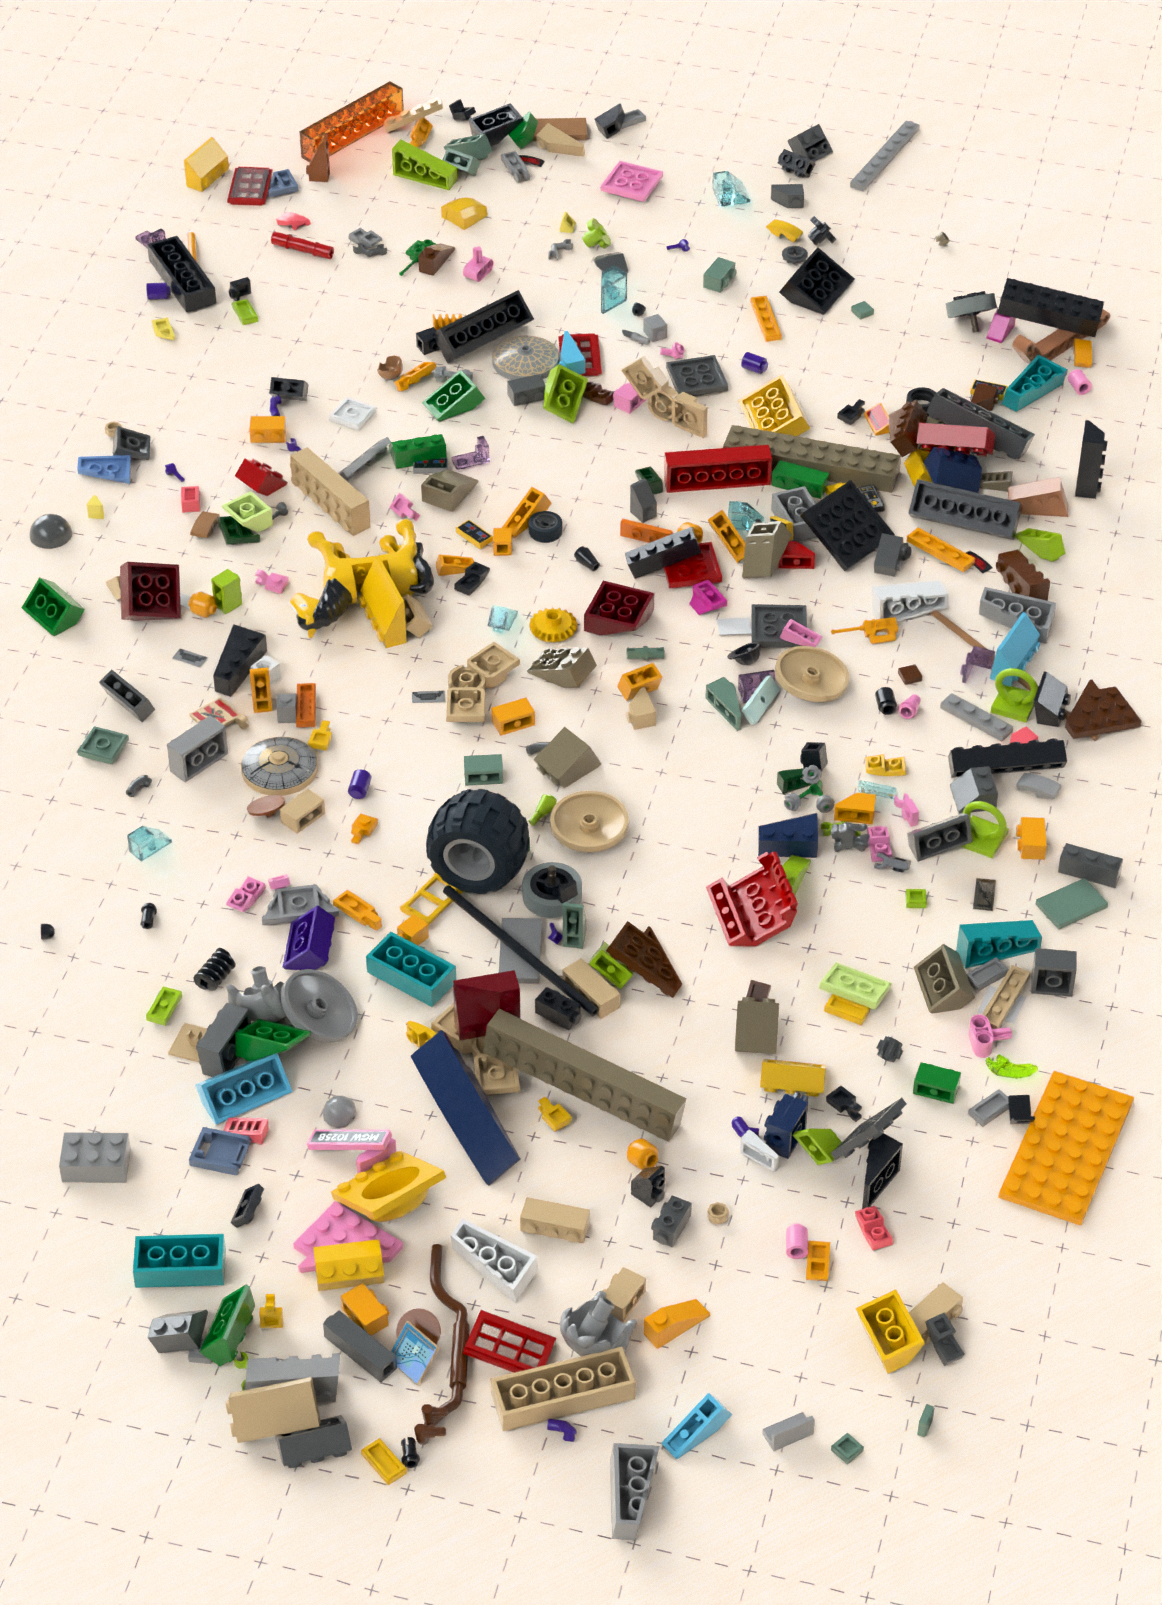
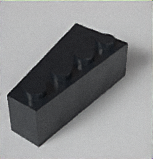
M233 624L213 674L215 692L230 697L233 696L250 674L249 669H251V666L259 661L267 652L266 634Z

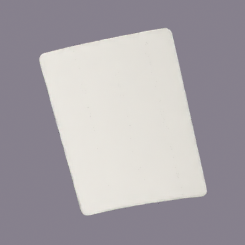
M750 618L717 619L719 635L751 634Z

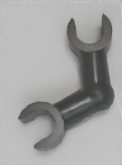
M358 243V247L353 246V252L371 257L377 254H387V248H384V244H379L377 248L369 250L364 248L362 243Z

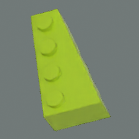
M402 139L392 148L394 176L445 190H450L458 181L457 167Z

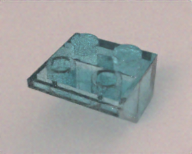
M729 171L713 172L712 189L719 206L750 203V197L744 183Z

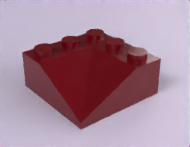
M127 561L120 566L121 620L181 619L179 565Z
M603 580L584 613V631L597 635L636 631L652 615L655 593Z
M515 970L453 981L454 1022L459 1041L486 1036L487 1024L499 1009L520 1018V987Z

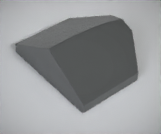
M621 252L599 255L593 260L607 277L628 273L625 257Z

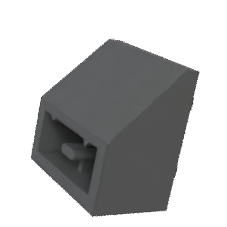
M820 124L787 140L793 153L808 158L813 162L833 152Z

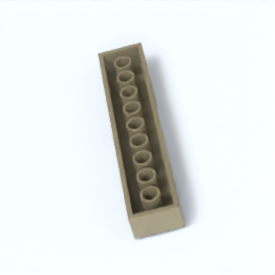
M731 425L723 448L769 445L772 456L771 471L775 469L779 460L827 472L829 473V482L847 483L852 480L856 487L874 484L876 490L893 493L900 472L901 455L739 425Z
M501 1009L496 1012L487 1024L483 1052L668 1142H670L680 1127L687 1098Z

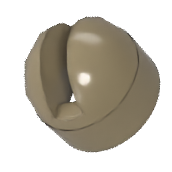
M943 231L936 236V242L939 241V246H944L950 242L948 236Z

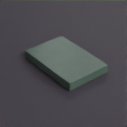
M1086 878L1036 899L1035 903L1058 930L1108 908V902Z

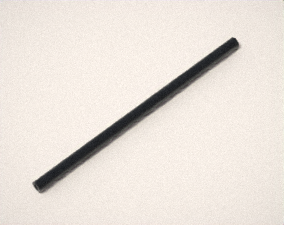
M450 885L444 887L443 893L570 999L581 1004V1008L588 1014L595 1016L598 1013L599 1009L455 889Z

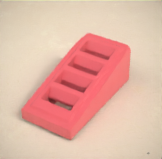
M199 486L181 487L183 513L200 511Z
M228 1118L223 1131L249 1136L252 1139V1143L263 1145L269 1130L268 1119ZM231 1125L235 1126L234 1130H230Z

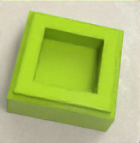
M906 889V908H926V889Z

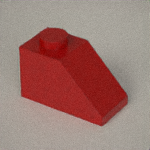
M789 541L778 562V569H814L815 553L797 541Z

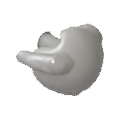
M257 966L250 971L254 984L252 987L246 988L243 994L232 984L226 986L228 1003L247 1008L251 1021L263 1019L277 1022L286 1016L282 1008L280 996L284 982L280 981L273 987L272 981L268 979L266 967Z
M599 1291L591 1300L586 1301L576 1310L572 1311L573 1308L569 1307L563 1311L560 1319V1331L566 1344L580 1356L601 1353L618 1347H623L625 1352L637 1321L636 1319H630L628 1322L622 1323L611 1313L615 1308L613 1303L606 1299L604 1291Z

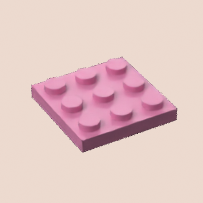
M619 161L602 183L601 191L645 202L662 179L663 171Z

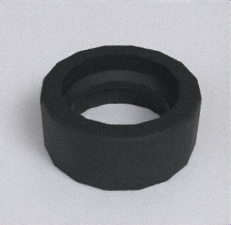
M926 387L914 388L908 392L906 403H911L915 400H924L931 403L936 392ZM930 403L920 404L925 412H927Z

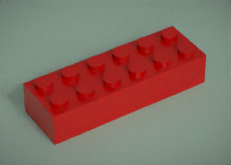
M769 445L664 452V482L667 493L771 485L772 456Z

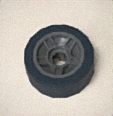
M540 511L533 514L529 519L530 537L541 543L554 542L562 535L561 517L551 511Z

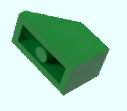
M530 111L523 116V121L508 134L520 150L533 140L538 124L537 119Z

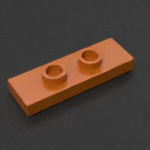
M623 518L620 522V536L650 543L673 534L672 530Z
M316 683L297 684L296 727H315Z

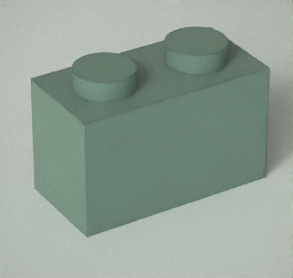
M450 148L446 149L442 159L457 167V170L476 176L481 161L472 156Z
M717 257L703 274V288L721 293L737 274L735 269L736 262Z
M502 754L464 756L465 786L503 784Z

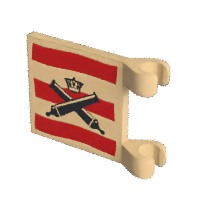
M218 698L189 714L197 723L208 716H212L225 727L235 721L242 730L249 727V724L246 723L248 721L247 716L238 713L222 698Z

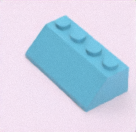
M1023 612L997 648L990 675L991 680L995 681L996 676L1005 669L1016 668L1025 671L1027 663L1031 662L1034 652H1038L1040 634L1027 613ZM1005 677L1003 684L1011 686L1014 681H1018L1019 677Z
M278 1053L249 1061L195 1084L201 1102L215 1124H219L228 1120V1118H233L292 1092Z

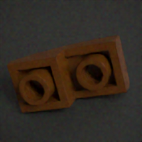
M590 381L586 384L583 397L592 402L607 406L614 400L613 394L615 391L602 389L600 383Z

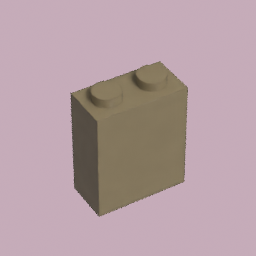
M742 997V1001L738 1000L735 1051L776 1054L779 1003H775V999L763 998V1002H755L753 997Z

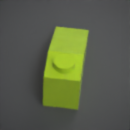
M1027 528L1015 535L1016 539L1042 559L1052 562L1066 554L1062 535L1059 533Z
M792 855L783 864V868L787 876L786 879L789 880L793 890L792 893L796 895L811 860Z

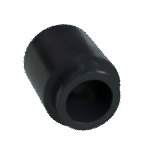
M881 687L875 692L878 709L884 715H890L895 712L897 707L894 692L890 687Z

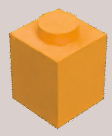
M493 528L494 556H508L512 554L511 528Z
M413 914L397 926V935L419 946L429 938L428 923Z

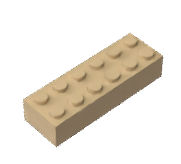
M308 447L290 455L291 482L304 495L311 498L315 504L319 505L325 513H328L335 522H338L345 531H348L353 536L371 527L369 500Z
M623 1347L490 1379L491 1396L503 1431L635 1399L636 1383Z

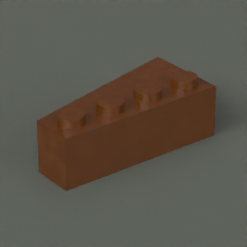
M917 400L905 403L902 408L889 415L890 442L901 457L917 449L919 423H926L928 418L927 413Z
M1018 549L998 554L996 569L1001 573L1004 582L1009 585L1012 593L1048 601L1050 580L1048 578L1044 579V574L1041 571L1037 572L1033 563L1029 564L1028 559Z

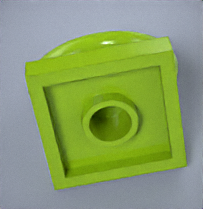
M1016 668L1005 669L996 676L995 687L998 694L991 706L990 713L1027 723L1034 708V699L1038 690L1037 682L1030 674ZM1008 676L1020 677L1030 685L1031 691L1004 685L1003 679Z
M982 801L971 802L965 806L963 813L968 814L970 818L972 842L960 847L993 858L1008 835L1009 828H1007L1005 817L995 806ZM975 809L988 811L997 819L999 825L974 815L971 817L970 814Z

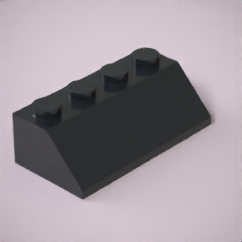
M1085 420L1075 497L1096 499V494L1101 491L1102 484L1098 480L1102 479L1104 470L1100 466L1105 464L1106 457L1102 453L1107 450L1108 441L1104 440L1105 433L1090 420Z
M691 526L625 552V557L634 579L702 552L695 529Z

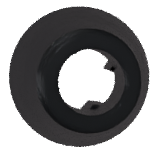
M581 546L574 553L576 561L592 571H596L599 568L600 563L588 547Z

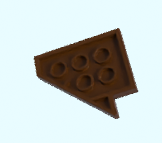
M1091 679L1069 715L1065 728L1073 739L1138 728L1141 726L1142 721L1116 686L1099 689Z
M627 921L606 952L612 958L625 964L629 970L641 975L646 982L658 987L663 994L673 998L682 986V982L650 926L643 932Z

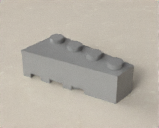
M984 587L980 599L979 615L1012 628L1023 612L1027 613L1040 634L1038 641L1046 644L1055 617L1056 603Z
M332 1353V1357L322 1358L321 1354L312 1355L311 1359H299L298 1356H289V1358L283 1361H279L277 1357L247 1359L245 1390L312 1377L316 1400L336 1402L340 1353Z
M613 1444L610 1456L612 1539L636 1540L660 1446Z

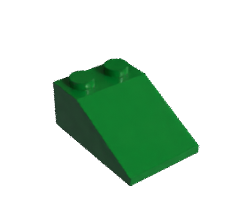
M459 370L422 403L438 421L473 410L486 398L465 373Z
M257 1019L235 1033L236 1056L244 1058L246 1061H252L280 1053L311 1036V1031Z

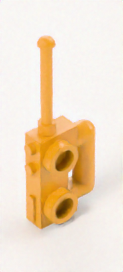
M896 617L863 621V624L859 627L832 629L831 634L860 630L864 631L865 638L869 637L870 643L876 644L895 641L898 626ZM885 632L887 635L876 636V633Z

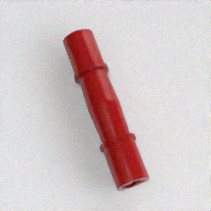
M276 231L271 236V244L285 247L286 249L291 248L326 259H331L334 254V247L320 244L319 242L314 243Z

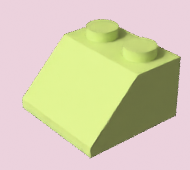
M252 492L222 505V508L236 521L253 531L260 532L273 526L272 509Z

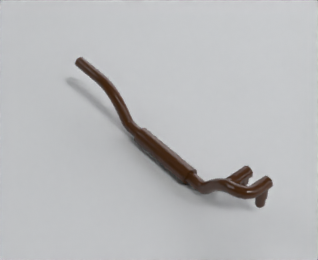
M440 1244L432 1245L430 1285L440 1302L457 1314L456 1322L453 1324L449 1384L452 1389V1397L439 1408L432 1407L430 1404L422 1406L421 1411L424 1424H417L414 1427L416 1440L420 1445H426L429 1438L446 1435L445 1427L435 1426L461 1405L463 1390L466 1388L468 1355L463 1354V1350L470 1331V1325L467 1323L468 1313L466 1307L451 1297L442 1286V1245Z

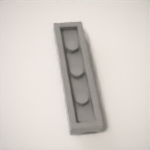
M386 437L376 442L338 474L346 481L351 479L355 471L359 472L366 467L364 465L366 462L370 463L375 460L377 453L380 455L387 450L386 446L391 443L390 439Z
M953 693L947 696L940 704V708L1001 742L1013 732L1012 725Z

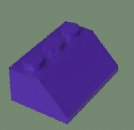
M317 905L291 922L282 968L285 970H316L325 966L329 960L328 955L332 944L331 939L334 931L335 917Z

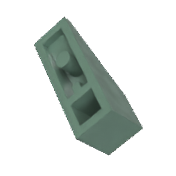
M485 134L452 139L444 146V150L450 148L480 160L486 159L488 154L493 151Z
M725 677L707 684L705 699L737 731L741 730V713L734 684Z
M563 903V947L583 949L586 936L584 905Z

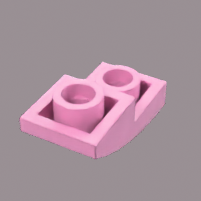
M867 827V834L870 835L869 848L872 862L883 861L881 857H877L878 851L892 857L887 827Z
M248 876L241 888L234 890L226 905L245 912L266 888L265 883Z
M391 1138L385 1150H366L364 1153H361L356 1160L357 1174L371 1169L377 1162L388 1159L392 1153L396 1152V1140Z

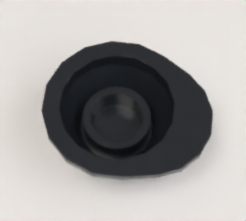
M760 642L745 644L729 653L727 657L730 660L735 659L736 662L742 665L753 664L759 659L761 644Z

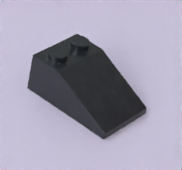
M509 103L469 119L472 136L485 134L492 147L499 144L523 121V117Z
M884 1133L875 1140L872 1138L867 1147L869 1152L866 1159L867 1168L862 1209L870 1207L900 1171L903 1143Z

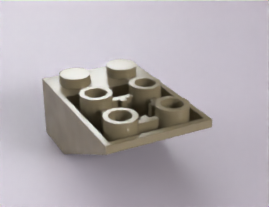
M449 469L431 474L421 484L422 501L453 512L479 481Z
M782 521L753 523L746 536L743 578L772 576L792 536Z
M588 647L548 648L532 663L527 672L563 688H578L595 669L597 664Z

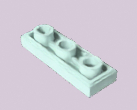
M771 675L764 678L741 710L751 725L758 722L781 690Z

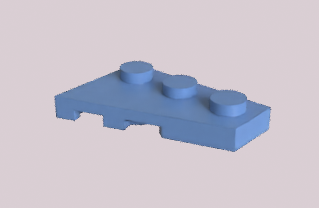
M131 455L78 457V474L130 484Z

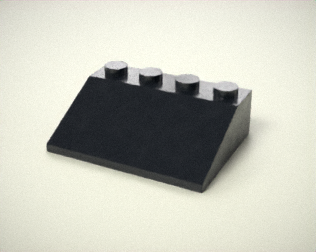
M817 247L786 282L779 293L795 305L824 315L855 278Z

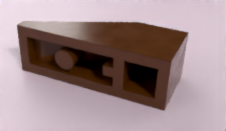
M443 243L425 247L418 256L419 272L434 276L454 252L455 247Z

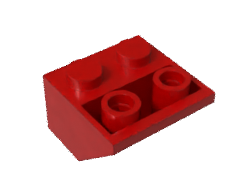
M244 458L235 474V477L257 493L269 496L288 483L283 479L281 473L275 470L273 472L271 466L264 462L261 463L254 458L252 460Z

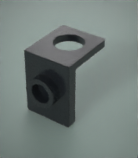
M1030 1095L1008 1096L1010 1124H1030V1122L1035 1120V1116H1031Z

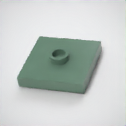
M94 726L78 749V756L113 765L129 741V736Z

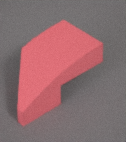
M285 212L276 219L278 225H292L293 230H296L301 225L308 226L311 224L308 218L291 212Z
M1025 726L1011 734L1010 743H1028L1032 740H1038V736Z

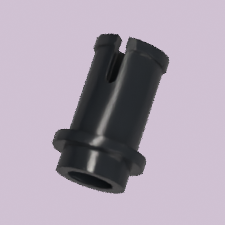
M145 903L141 907L142 919L140 926L142 925L144 929H150L153 927V919L157 913V908L153 903Z
M408 1437L409 1445H407L406 1438L401 1440L403 1451L401 1460L405 1467L414 1468L420 1461V1456L416 1452V1441L414 1438Z

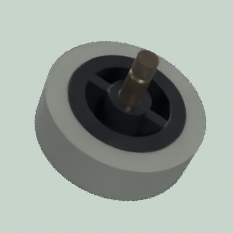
M985 291L953 297V301L945 303L948 318L970 316L973 333L979 332L976 315L997 308L995 294H986Z
M547 862L534 866L525 874L522 881V897L525 906L532 913L541 917H563V904L551 892L564 883L575 880L578 895L564 903L580 904L582 901V880L579 873L572 867L558 862Z

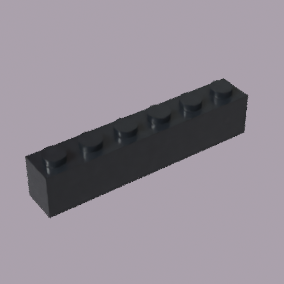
M1052 738L1045 742L1032 740L1022 744L1020 742H1012L1009 745L996 743L988 747L975 745L966 749L964 747H955L949 752L948 762L951 778L960 777L970 768L987 766L990 767L992 774L1064 768L1067 763L1064 740Z

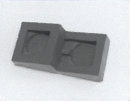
M945 1312L925 1322L932 1344L944 1366L961 1359L965 1355L953 1336L956 1330Z

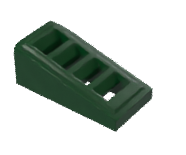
M651 466L635 470L638 480L644 478L647 480L653 495L663 492L662 479Z
M805 768L777 772V786L783 794L811 785L803 779L804 775L802 773Z

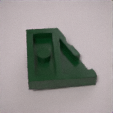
M232 516L219 517L218 523L226 545L260 542V535L258 533L254 535L249 528L242 526Z

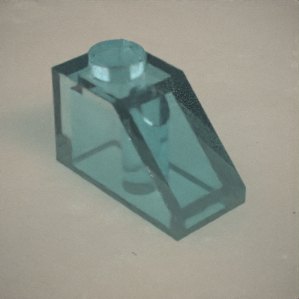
M729 501L728 519L735 529L750 530L753 523L764 522V517L747 502Z
M492 605L487 626L492 627V631L503 633V630L509 631L518 611Z
M143 825L127 835L129 852L141 862L172 843V839L160 829Z

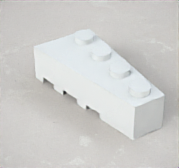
M940 580L872 586V613L875 619L896 617V622L930 613L934 610L948 608V592Z
M463 1218L450 1235L453 1249L514 1303L517 1302L539 1270L536 1255Z

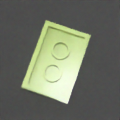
M835 962L820 982L819 989L875 1010L891 989L892 983Z

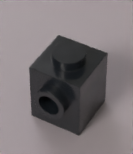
M434 327L416 333V346L423 355L440 350L432 335L437 331Z
M807 742L800 755V762L803 764V768L815 765L821 772L828 764L825 743Z

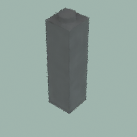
M340 1310L334 1315L327 1317L324 1321V1337L379 1382L384 1381L397 1369L396 1355Z

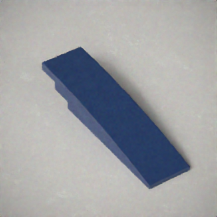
M440 1030L410 1057L463 1149L486 1185L489 1186L521 1160L474 1072L466 1065L459 1050L453 1047L446 1032Z

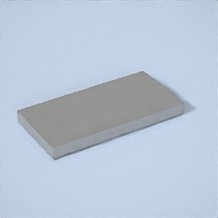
M502 918L501 928L540 960L542 919ZM500 941L499 973L515 970L518 983H539L540 973Z

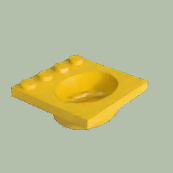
M397 1151L392 1153L388 1159L375 1163L371 1169L356 1174L352 1180L339 1184L336 1189L331 1191V1195L334 1200L366 1215L372 1221H391L403 1217L418 1208L426 1199L429 1188L445 1179L446 1175L444 1170L405 1152Z

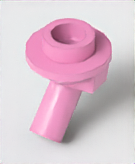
M678 342L672 345V349H660V355L673 356L675 359L683 358L685 353L683 345Z

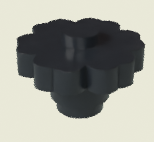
M815 216L810 219L815 227L809 232L810 234L807 237L815 245L821 244L826 238L832 244L837 240L829 231L831 228L826 222L822 224Z

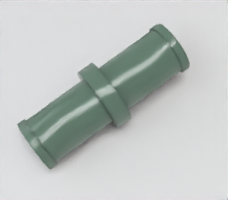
M627 647L626 656L627 659H664L665 651L664 647Z

